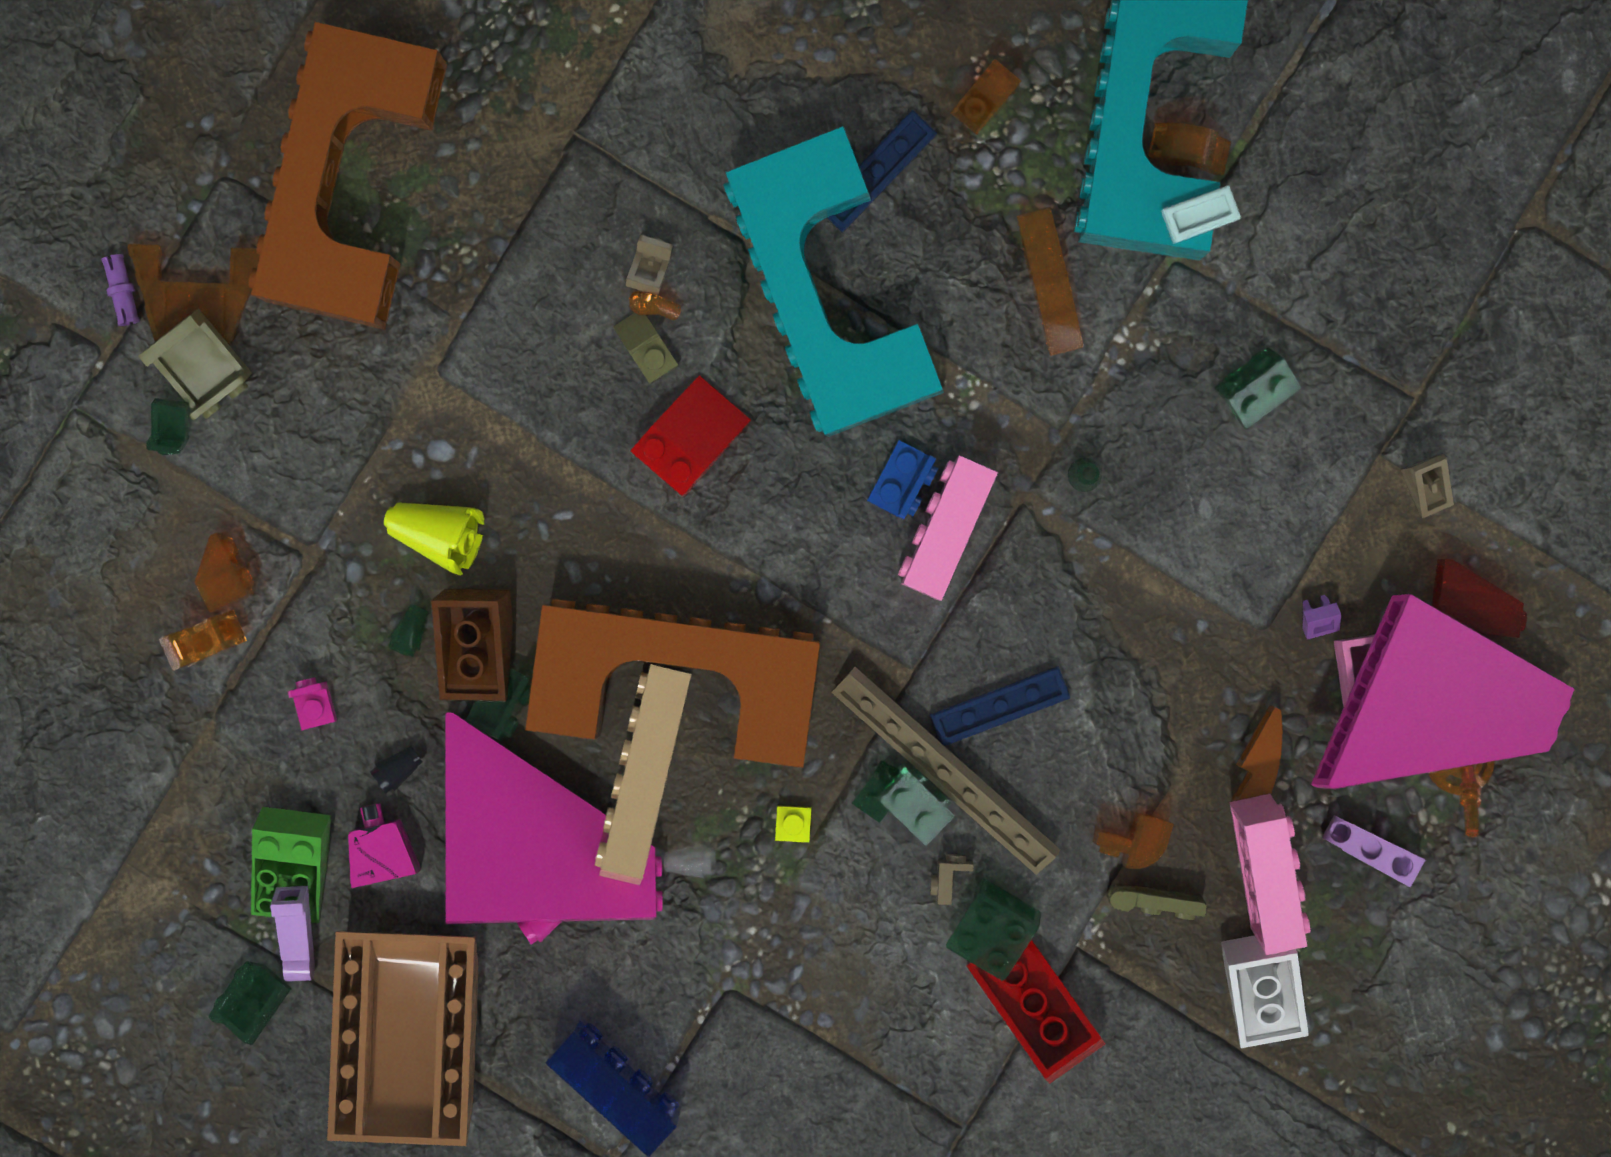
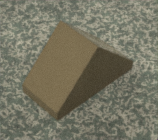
M1444 454L1431 456L1401 469V473L1422 518L1454 505L1448 463Z

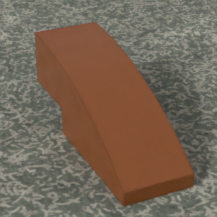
M1269 705L1236 763L1237 766L1246 770L1247 773L1231 802L1272 793L1281 759L1283 735L1282 713L1280 709Z

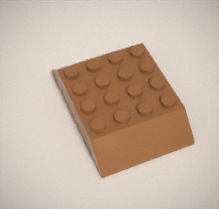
M336 931L327 1141L467 1146L474 1094L479 969L475 936Z

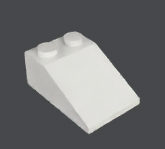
M1255 935L1222 941L1225 972L1240 1047L1246 1048L1309 1036L1297 950L1266 955Z

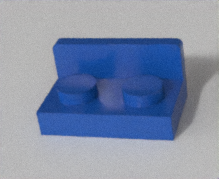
M899 440L867 501L902 520L905 519L907 514L913 517L923 499L917 496L923 483L930 486L938 471V468L933 465L936 458Z

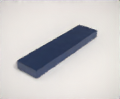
M912 110L858 166L871 201L829 216L827 219L843 234L937 136V132Z
M1059 666L931 713L930 716L940 743L946 746L1068 700L1070 695Z

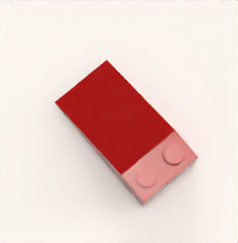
M1022 926L967 965L971 974L1042 1076L1050 1084L1106 1044Z

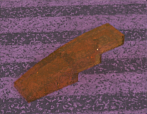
M1051 208L1016 216L1029 279L1033 285L1048 353L1052 356L1084 348Z

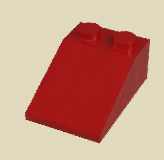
M699 375L648 429L630 452L685 498L748 425L751 419Z

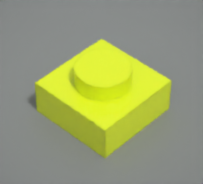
M777 805L775 841L809 843L811 807Z

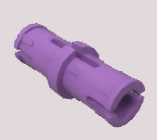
M110 255L111 259L106 256L101 259L109 284V288L106 291L108 297H112L118 326L131 325V322L136 324L140 322V318L138 317L132 294L135 292L134 284L129 282L124 255Z

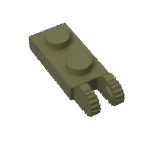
M1114 884L1110 889L1108 888L1107 898H1109V903H1111V907L1113 906L1117 910L1121 909V911L1129 912L1134 907H1141V912L1152 915H1160L1161 911L1174 912L1175 917L1185 920H1195V916L1205 917L1207 905L1201 895L1123 884L1122 886Z

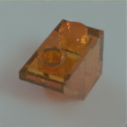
M994 59L950 114L974 134L978 135L1018 90L1021 80Z
M214 533L209 536L195 579V584L210 613H218L254 595L251 588L254 585L253 578L246 567L241 568L235 557L239 554L237 546L230 536L225 537L224 533Z

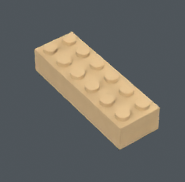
M651 664L648 674L641 672L635 698L642 699L640 707L633 706L627 730L634 734L632 741L625 740L619 765L626 767L624 775L616 774L611 798L617 799L615 809L608 808L603 832L609 833L607 843L600 842L594 865L601 867L599 876L636 885L641 884L691 678L689 673Z

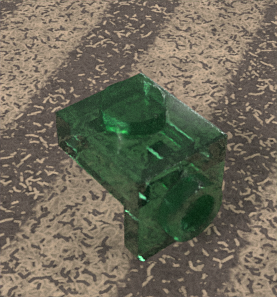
M155 398L151 403V436L146 442V449L157 451L162 455L179 454L189 440V402Z
M880 761L851 804L880 823L902 795L909 779L895 766Z

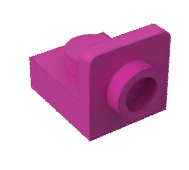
M315 677L295 682L297 689L288 691L289 698L293 697L301 730L337 721L327 681L317 683Z

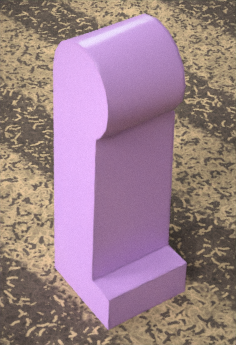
M1335 815L1322 836L1323 839L1341 848L1344 852L1409 887L1412 886L1425 862V859Z
M308 886L276 887L270 907L272 917H275L281 960H283L284 980L286 982L313 980L315 959ZM295 896L298 898L297 900L283 901L286 897Z

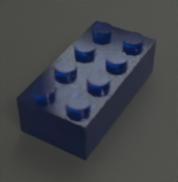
M579 1020L551 1051L545 1063L647 1157H650L677 1127L680 1111L677 1110L679 1104L668 1093L664 1092L661 1095L652 1087L653 1080L643 1070L638 1069L635 1071L626 1063L629 1060L628 1057L618 1047L613 1046L610 1048L601 1040L603 1037L602 1033L593 1024L588 1022L585 1025Z

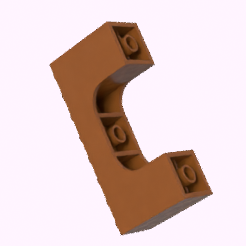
M315 22L313 31L309 30L305 39L304 48L308 54L305 65L301 64L298 69L296 82L297 85H300L297 99L293 98L290 103L289 119H292L289 133L285 132L282 137L281 153H284L281 167L277 166L274 171L273 186L276 187L273 200H269L266 205L265 220L268 221L265 234L260 235L257 243V254L260 255L258 267L253 268L251 271L249 288L252 289L251 295L267 303L385 330L401 263L388 254L341 244L333 238L329 229L328 215L342 154L349 134L358 125L369 120L382 119L432 131L448 64L438 50Z
M552 599L551 605H542L525 730L594 740L601 735L609 679L613 672L625 662L645 661L719 672L730 679L740 696L741 707L734 758L803 768L820 641L813 640V633L794 631L793 637L779 636L780 629L761 626L758 633L745 631L746 624L724 622V628L711 626L712 620L691 617L689 623L677 622L678 615L655 613V619L643 617V610L621 608L620 614L609 613L610 606L591 603L586 604V609L575 608L576 601Z

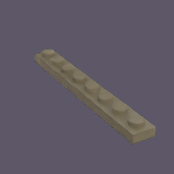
M856 667L831 692L1034 874L1037 875L1057 857L1060 849Z

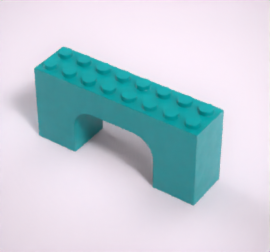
M1248 0L1111 1L1110 8H1107L1104 29H1110V33L1106 35L1105 42H1102L1099 63H1105L1104 69H1101L1100 76H1097L1094 96L1100 97L1099 104L1096 103L1095 110H1092L1089 130L1095 131L1094 138H1091L1090 143L1087 144L1084 164L1089 165V172H1086L1085 177L1082 178L1079 190V198L1084 199V205L1076 213L1074 232L1079 233L1078 242L1193 260H1201L1210 252L1213 230L1173 244L1161 211L1220 189L1221 182L1175 176L1156 169L1149 162L1143 150L1142 136L1154 60L1158 56L1170 51H1186L1230 58L1242 43Z
M844 127L725 172L729 181L723 184L727 197L733 207L738 206L741 212L740 215L735 216L738 226L745 239L750 238L753 247L748 249L750 258L757 271H763L766 278L760 281L764 295L770 304L775 302L778 312L772 314L779 333L782 336L787 335L790 345L785 346L789 361L794 368H800L803 376L797 379L804 399H811L815 410L809 413L816 431H823L824 435L830 437L944 393L918 324L872 342L863 344L847 342L833 332L805 259L804 249L808 234L817 223L827 217L871 201Z

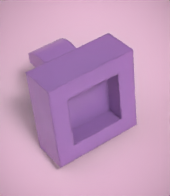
M1325 595L1320 598L1321 607L1312 609L1308 600L1303 601L1302 629L1307 640L1340 631L1341 612L1337 603L1330 604L1329 599Z

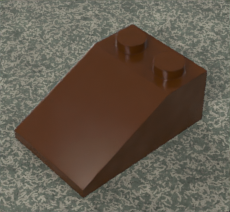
M444 589L431 600L439 699L506 701L508 699L513 626L510 590Z

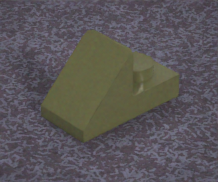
M642 308L613 326L650 385L679 366Z

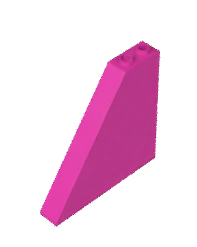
M1411 594L1394 595L1389 601L1311 785L1317 788L1335 789L1548 752L1557 739V731L1563 716L1570 708V699L1574 688Z
M445 713L446 924L654 920L656 918V911H662L663 906L662 891H656V877L662 876L661 856H655L654 846L650 845L640 885L599 876L601 867L594 865L600 842L607 843L609 833L603 832L606 815L454 713Z

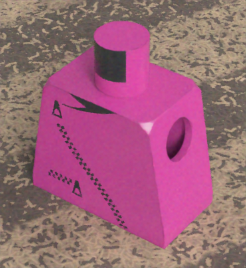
M380 803L360 807L364 827L353 829L348 833L351 888L414 875L421 871L420 864L401 819L384 822Z

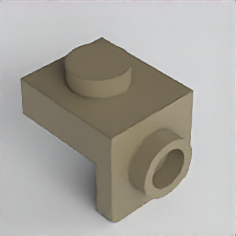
M640 235L637 251L626 279V286L659 296L670 265L672 244L666 243L657 237Z
M946 854V860L938 859L937 875H931L930 895L936 896L938 905H952L953 871H974V863L966 861V855Z

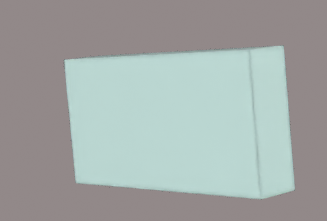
M1229 185L1161 211L1173 244L1241 219Z

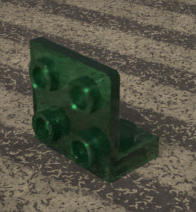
M982 878L975 889L972 903L949 937L946 948L998 979L1005 980L1039 929L1042 912Z

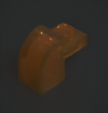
M1155 123L1148 157L1171 166H1193L1213 175H1224L1231 141L1219 137L1218 131L1184 123Z
M234 610L210 617L193 627L159 639L172 671L196 665L247 641Z
M1136 811L1129 837L1096 829L1092 842L1100 846L1099 852L1106 855L1119 857L1120 852H1123L1124 856L1121 864L1125 868L1140 869L1152 865L1164 854L1174 823Z

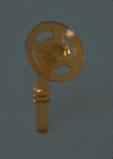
M1495 761L1486 762V767L1481 777L1478 774L1483 763L1477 764L1475 769V764L1428 772L1430 779L1437 787L1445 792L1460 795V804L1464 807V825L1467 837H1477L1480 833L1478 806L1482 801L1481 788L1490 779ZM1451 774L1454 777L1461 778L1462 783L1460 786H1454L1447 783L1445 779Z

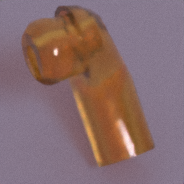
M635 291L629 297V307L637 315L659 314L675 321L681 312L680 305L655 293Z

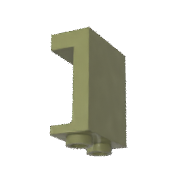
M199 308L138 356L146 367L152 363L157 367L192 409L189 416L193 421L201 414L206 419L222 407L219 401L226 395H229L232 399L248 387L245 381L252 374L250 369Z

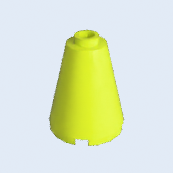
M398 502L394 507H390L384 517V526L387 527L388 535L453 574L462 575V568L468 570L472 566L482 542L483 535L478 534L477 530L478 523L484 525V515L482 511L473 507Z

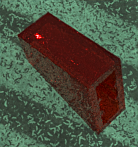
M1437 559L1432 607L1477 633L1520 638V631L1523 632L1527 623V613L1523 611L1524 603L1452 559Z

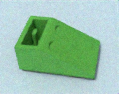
M262 807L252 828L251 915L272 917L270 904L276 887L308 886L311 922H320L330 846L331 815ZM295 896L286 897L283 901L297 900L298 898Z

